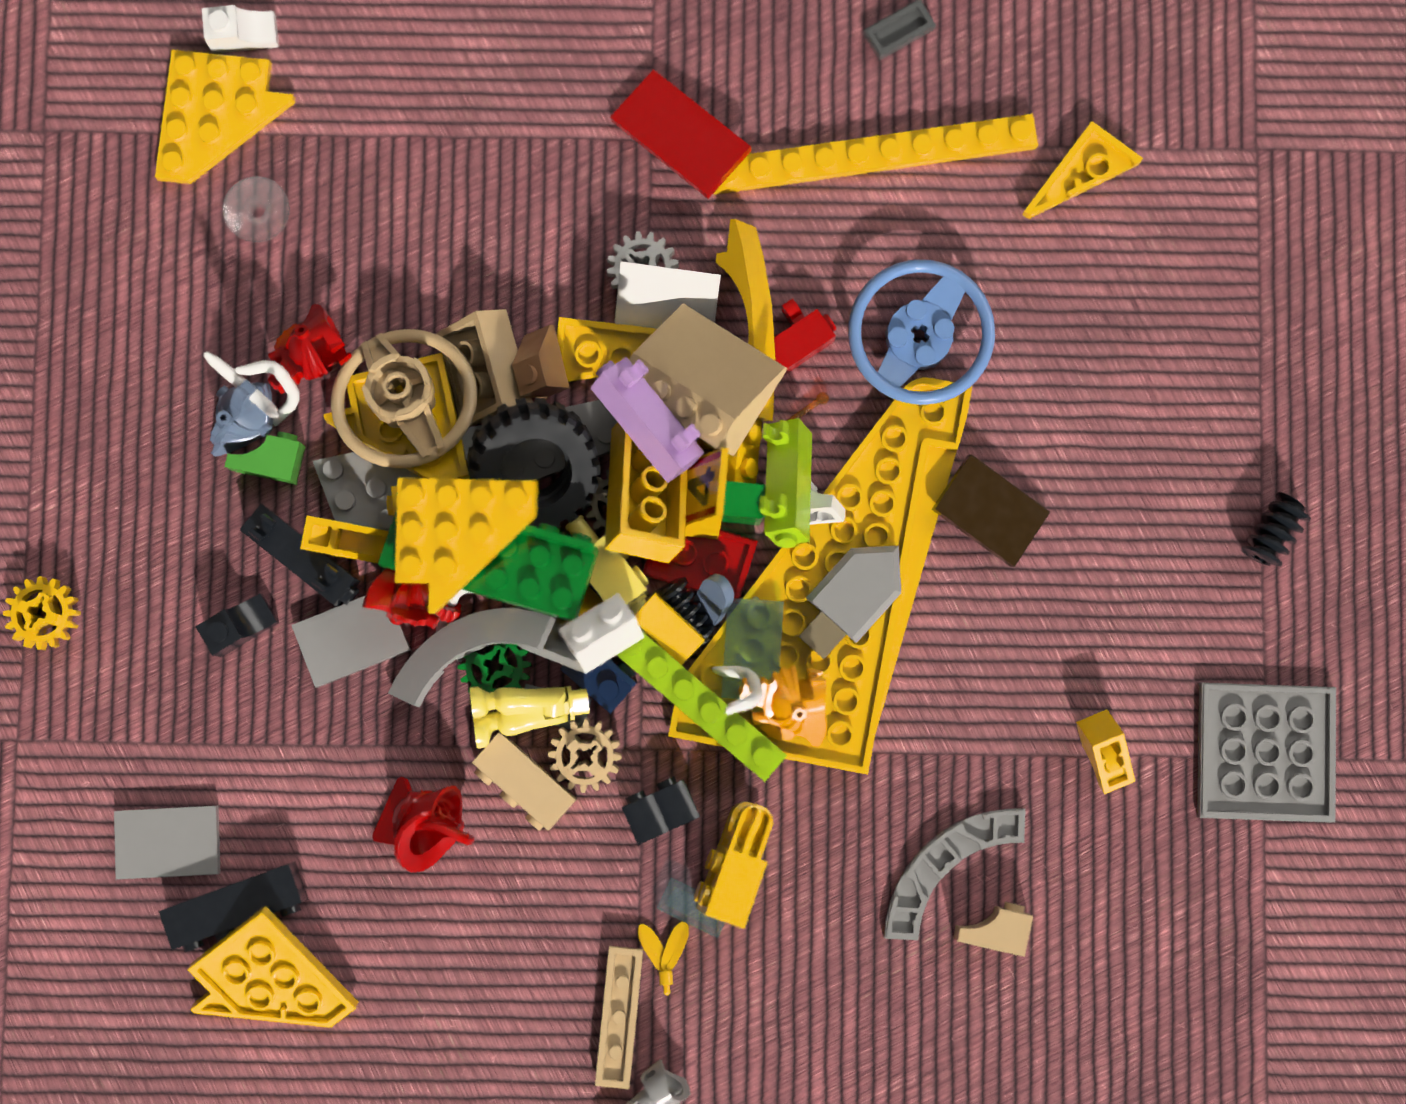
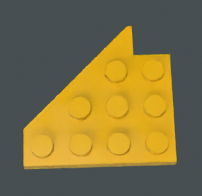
M398 478L395 583L429 584L428 613H438L537 517L538 481Z

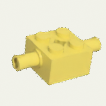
M583 515L578 516L573 522L568 523L565 528L571 535L572 533H580L592 538L591 543H594L599 550L589 581L603 601L619 593L634 615L646 602L648 579L637 565L633 568L625 561L629 558L628 554L605 550V535L598 538L584 520Z

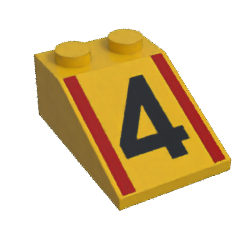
M720 448L702 455L687 469L685 536L718 539L723 517L729 448Z

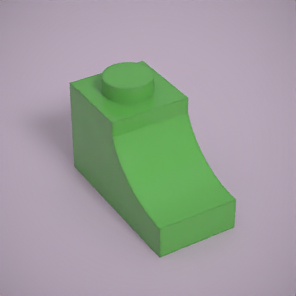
M278 431L277 437L266 435L265 442L251 452L227 454L224 467L238 473L297 485L306 446L297 441L298 436Z

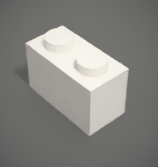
M619 593L559 629L568 648L585 674L644 638L635 616Z

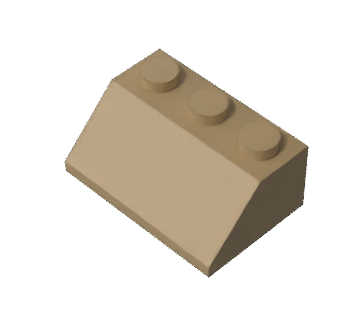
M506 309L475 311L436 333V335L445 338L456 346L466 357L473 370L477 385V404L470 426L482 423V420L488 414L492 417L498 413L497 407L504 403L507 404L508 408L516 405L515 399L525 398L527 403H533L531 398L520 397L512 366L518 349ZM442 353L445 358L458 415H460L464 400L463 382L454 363Z

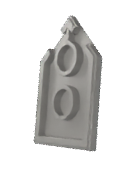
M899 546L851 548L806 599L857 643L901 594Z

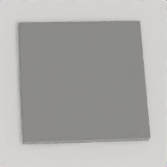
M1199 683L1197 818L1335 823L1336 687Z

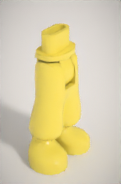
M478 686L469 687L477 749L485 748L489 744L490 737L494 731H499L504 736H513L530 730L568 722V715L570 721H574L577 715L589 714L587 689L571 690V686L538 689L501 687L489 693Z

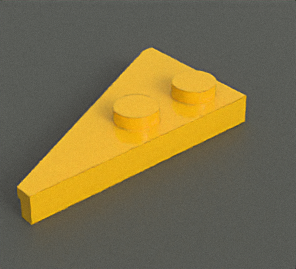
M1091 121L1022 215L1030 219L1138 166L1143 158Z

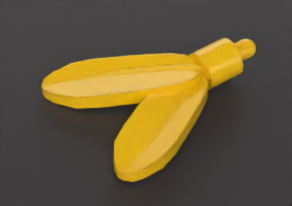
M682 921L673 928L665 948L650 927L640 924L637 929L638 940L653 965L659 970V984L663 985V993L669 995L670 985H673V974L670 970L677 964L689 936L688 924Z

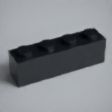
M292 862L158 912L171 951L182 947L184 953L204 946L202 940L204 938L215 935L216 941L223 939L235 930V927L240 926L264 906L272 913L280 911L281 917L300 911L299 904L307 901L308 897L296 862Z

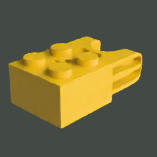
M746 801L737 803L732 807L717 849H711L707 857L705 868L709 869L706 880L705 882H699L693 900L697 902L696 909L704 915L743 929L745 928L767 865L766 861L761 860L773 825L772 815L767 808Z

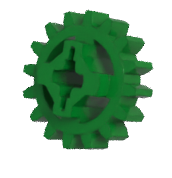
M502 643L494 645L493 651L484 655L479 654V650L474 651L463 657L466 659L465 664L458 665V669L466 671L467 674L460 679L461 683L471 682V687L478 686L491 693L496 690L494 687L498 680L509 677L513 680L504 687L522 688L519 684L521 679L530 680V676L524 673V668L532 667V663L523 659L530 652L524 649L519 650L517 644ZM509 648L516 656L517 667L511 666L507 658ZM497 657H500L499 663L503 665V670L501 672L495 671L494 675H491V668L487 667V663L489 660L495 661ZM473 664L479 666L483 674L482 683L474 675Z

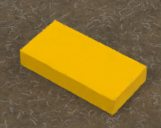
M656 593L634 614L640 628L681 665L705 641V638Z

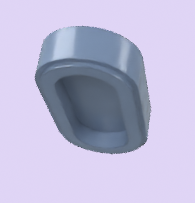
M713 574L702 582L693 601L701 603V607L696 613L706 612L708 616L707 620L703 623L704 625L712 624L715 626L724 619L734 600V591L729 581L719 574Z

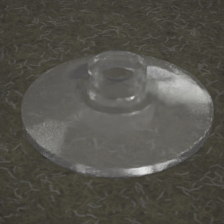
M255 176L240 180L228 191L223 203V216L227 226L237 237L249 242H263L277 236L285 227L290 214L289 200L284 190L276 182L265 177ZM257 208H264L263 216L259 218L254 217V211Z

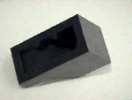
M259 593L239 605L220 611L195 627L211 655L223 657L275 626L279 621L264 595Z

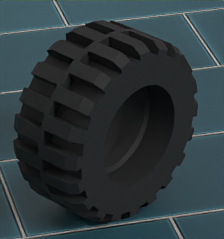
M535 397L534 403H527L525 398L515 399L516 405L509 408L504 403L497 407L498 413L492 417L488 414L482 420L483 427L481 430L476 429L472 436L473 444L472 447H469L467 456L470 479L505 480L502 474V462L506 454L515 445L530 439H544L555 443L564 454L565 467L553 484L538 490L537 517L529 525L539 527L540 523H544L560 529L561 521L567 519L571 523L578 518L577 510L579 508L587 509L591 503L590 493L593 494L597 491L599 485L597 475L600 474V462L592 436L576 413L566 411L565 406L556 401L551 405L547 404L545 398Z

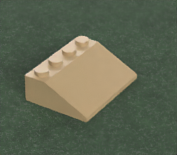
M684 303L629 359L633 365L640 359L648 368V372L643 378L683 427L687 429L689 425L693 424L701 433V439L716 449L729 448L728 454L732 456L737 452L788 369Z

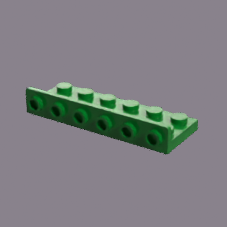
M397 509L378 562L380 566L392 570L396 568ZM540 523L539 527L528 525L461 590L573 621L578 618L599 550L594 543H591L592 538L586 535L572 533V536L569 537L559 534L558 528L548 524Z

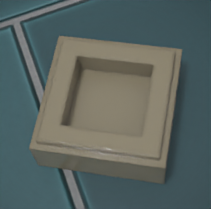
M821 611L800 634L799 638L824 660L845 637L846 633Z

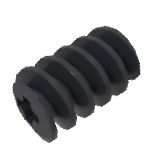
M1276 492L1275 498L1277 501L1269 503L1268 509L1270 512L1263 513L1261 516L1263 524H1256L1254 527L1256 535H1249L1247 538L1249 546H1243L1241 551L1260 564L1281 567L1283 562L1277 557V554L1289 555L1290 551L1284 546V543L1296 544L1297 540L1290 533L1292 531L1303 533L1304 528L1298 521L1310 522L1311 517L1305 512V507L1297 499L1286 493Z
M686 577L675 579L654 591L651 595L654 593L658 594L705 638V641L699 647L714 637L710 636L715 629L712 624L703 625L708 618L706 612L696 613L700 609L701 603L699 601L689 602L695 594L693 589L682 590L688 583Z

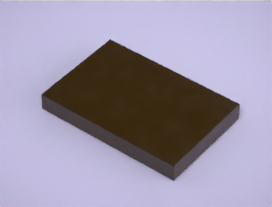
M972 454L967 455L931 509L1010 567L1016 566L1050 514V511Z

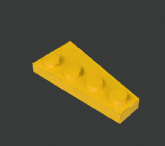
M559 317L557 340L567 380L576 381L598 378L596 372L609 361L616 364L625 357L629 360L632 354L658 328Z

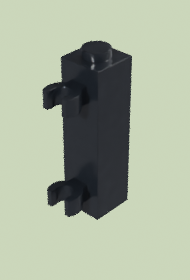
M260 504L240 528V531L337 607L343 603L348 605L358 594L359 589L357 585L361 582L327 554L300 549L303 535L267 506Z

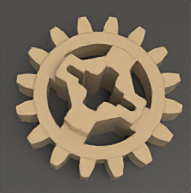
M589 718L584 719L583 726H578L575 720L571 721V730L568 731L562 726L558 730L562 738L553 737L551 743L557 749L548 752V757L556 758V762L550 765V770L559 769L561 773L557 781L560 782L565 778L568 779L569 790L575 784H579L581 793H585L587 785L591 784L593 789L598 791L600 780L607 784L611 782V777L608 774L609 771L612 773H618L619 767L613 761L622 759L621 753L614 752V749L620 745V741L610 740L613 730L608 729L603 732L601 730L602 721L600 720L596 723L595 727L590 726ZM589 733L595 735L592 740L581 739L577 734ZM565 744L571 752L570 760L567 764L563 761V747ZM596 745L590 757L591 762L584 759L582 762L579 761L574 765L580 754L579 748L586 751ZM604 746H606L608 760L605 766L599 759L600 750ZM578 771H589L594 776L581 777L575 775V773Z

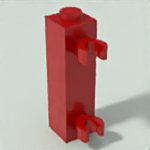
M793 298L783 304L781 309L792 326L774 337L775 361L788 368L783 376L834 343L836 338L834 332L837 328L827 314L822 316L819 310L816 309L807 316H804Z

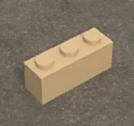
M500 732L472 762L477 767L474 773L487 785L494 782L503 791L499 795L510 806L515 808L519 804L528 813L525 819L539 831L543 827L548 831L551 830L577 800L573 794L509 737L502 735Z

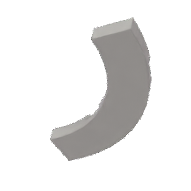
M519 608L489 609L460 618L429 637L412 654L396 676L388 694L413 706L420 707L433 684L444 673V669L457 658L461 659L474 651L485 648L484 646L499 643L520 644L543 650L556 619L536 611Z
M1000 809L970 816L946 828L926 843L913 857L896 884L885 918L883 938L918 940L925 907L938 882L962 859L972 853L1001 844L1024 843L1025 809Z

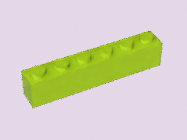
M643 633L644 638L617 654L621 660L764 782L787 757L783 751L737 712L726 714L725 709L728 704L646 634Z

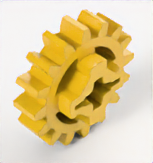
M38 576L35 583L31 579H25V589L15 586L13 588L14 593L17 595L15 599L6 598L5 600L8 604L12 605L11 610L3 611L4 616L11 617V622L7 623L5 628L16 630L12 639L16 641L24 639V647L32 648L36 643L38 650H46L48 642L51 647L57 648L59 647L58 638L69 640L71 637L67 630L69 628L77 629L79 626L72 621L73 617L81 615V611L73 610L72 607L79 600L76 597L67 596L71 588L65 585L60 587V580L52 578L48 583L46 577ZM39 592L35 599L27 601L31 595ZM59 601H60L61 606H62V613H61L60 608H59V606H58ZM40 608L46 612L45 618L37 614ZM22 614H23V617H24L25 622H26L25 625L23 624V621H22ZM52 626H57V628L54 631L42 636V634L46 633L48 628Z

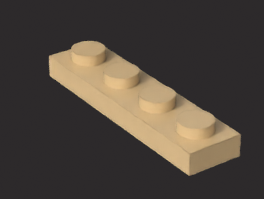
M609 946L595 1086L621 1089L630 1088L643 949Z

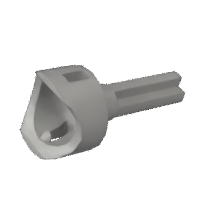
M660 1059L641 1074V1081L645 1089L641 1090L626 1104H680L690 1096V1087L684 1077L666 1070L662 1059Z

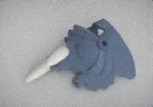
M205 352L204 357L207 362L234 386L229 389L224 385L216 393L218 397L215 413L216 423L211 431L210 441L214 444L211 454L217 457L245 447L261 437H266L273 429V418H278L279 415L277 407L272 402V392L269 383H250L241 374L236 373L235 369L221 358Z

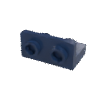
M608 659L586 674L565 665L560 668L580 688L587 689V694L610 714L637 685L632 679L636 673L623 661L616 665Z

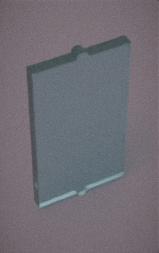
M757 596L753 597V599L734 598L727 611L724 666L749 668L757 674L759 680L762 676L769 680L772 678L773 672H779L784 602L759 600ZM723 677L721 698L741 699L738 689L742 685V679Z

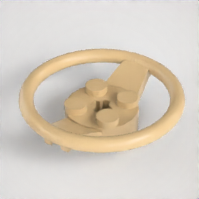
M400 329L383 334L380 333L361 343L351 353L352 357L338 371L331 394V411L334 425L343 442L355 454L373 464L401 469L430 463L446 454L462 439L474 417L477 404V385L473 370L466 357L456 346L434 333L417 329ZM411 342L431 346L444 353L456 366L463 382V406L457 422L443 439L431 411L436 404V400L434 397L435 388L429 372L417 358L401 356L392 344ZM364 360L369 371L365 379V386L363 385L362 387L367 404L381 421L387 423L392 428H400L418 451L417 453L392 455L376 451L364 444L352 431L345 414V392L352 374ZM402 385L404 391L396 394L395 388Z

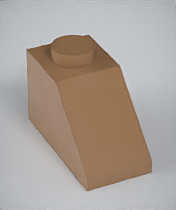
M548 325L524 335L512 364L520 397L547 398L569 389L554 325Z

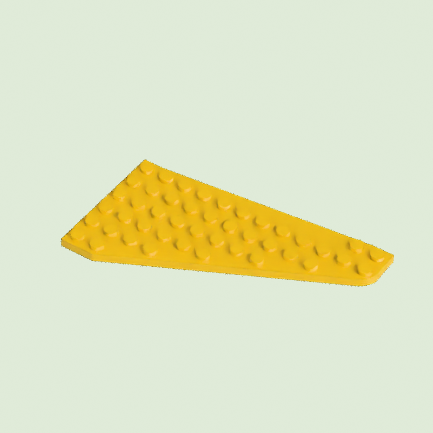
M924 377L908 383L903 389L933 391L949 386L954 382ZM972 386L955 398L936 404L916 405L894 400L823 493L825 495H834L846 509L844 522L810 525V542L800 543L792 548H781L688 671L728 705L733 701L741 699L738 689L742 685V679L717 675L712 671L714 666H741L749 668L757 674L759 680L762 676L769 680L772 678L773 672H780V669L783 667L789 669L792 665L796 667L798 679L806 678L807 669L822 670L823 674L819 678L826 679L825 712L828 720L826 735L819 747H813L809 741L801 736H795L791 741H778L773 737H767V734L761 730L760 725L753 726L787 755L785 759L868 775L875 734L938 518V514L931 509L947 487L967 419ZM899 546L901 594L857 643L845 635L823 660L799 638L800 634L821 612L806 597L851 548ZM674 705L668 737L723 747ZM756 705L751 709L737 713L752 725L751 712L762 711V707Z

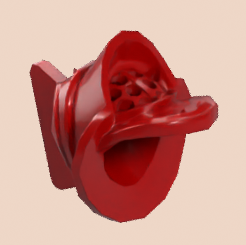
M404 777L396 780L372 835L375 842L394 845L397 863L410 873L423 872L433 866L456 841L465 845H472L475 841L473 835L463 832L462 796L460 790L455 785L447 786L434 792L431 790L423 791L422 789L421 791L413 792L409 780Z

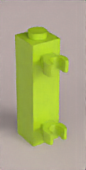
M800 418L780 420V422L770 424L764 423L763 439L767 441L765 496L760 497V512L765 515L764 533L777 547L792 548L797 544L810 542L812 433Z

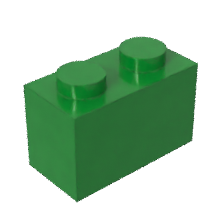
M726 481L722 522L759 526L765 516L760 512V497L765 496L766 485Z

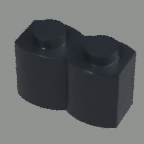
M675 776L657 783L658 791L646 796L644 790L625 798L627 805L621 808L638 845L700 817L684 779L677 782Z

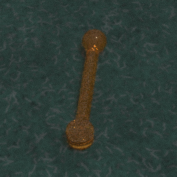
M826 392L818 393L814 401L787 420L801 418L819 404H827L829 395Z

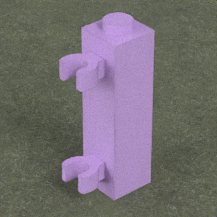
M627 357L616 364L609 361L596 372L598 379L590 389L664 480L669 483L689 469L704 453L695 442L701 433L693 424L685 429L643 378L648 372V368L640 359L634 365Z

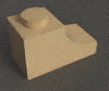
M1005 902L1004 908L994 906L993 913L986 920L978 924L969 926L956 925L953 938L958 942L1025 957L1033 916L1024 912L1025 906Z

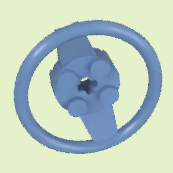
M916 259L889 266L865 284L856 297L851 309L848 323V340L855 364L873 387L897 401L916 405H928L955 398L969 389L979 379L992 356L995 343V323L987 298L969 276L946 263ZM930 273L942 276L922 301L913 300L909 304L902 306L892 316L885 332L888 351L877 372L867 358L861 336L862 319L871 298L886 283L902 275ZM966 292L977 308L982 327L980 349L972 366L956 382L941 389L912 391L901 388L917 370L933 368L946 357L953 342L954 324L951 320ZM911 331H924L927 342L923 340L919 344L914 342L913 338L915 335Z

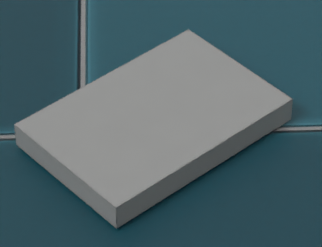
M363 596L350 601L348 605H340L291 626L314 686L319 688L411 651L402 625L392 624L389 618L386 617V612L378 609L363 608L362 604L365 598Z
M219 805L114 811L116 880L221 873Z

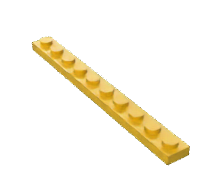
M1033 114L751 153L713 195L1033 150L1038 147Z

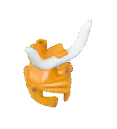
M792 665L789 669L783 667L780 669V672H773L772 678L769 680L763 676L759 680L757 674L749 668L741 666H714L712 668L715 674L722 677L742 679V685L738 689L741 699L730 703L725 709L726 714L751 709L757 705L762 707V711L751 712L752 726L760 725L761 730L767 734V737H773L778 741H791L793 737L801 736L809 741L813 747L821 745L826 735L828 720L825 712L826 679L819 678L823 674L822 670L807 669L806 678L798 679L796 667Z

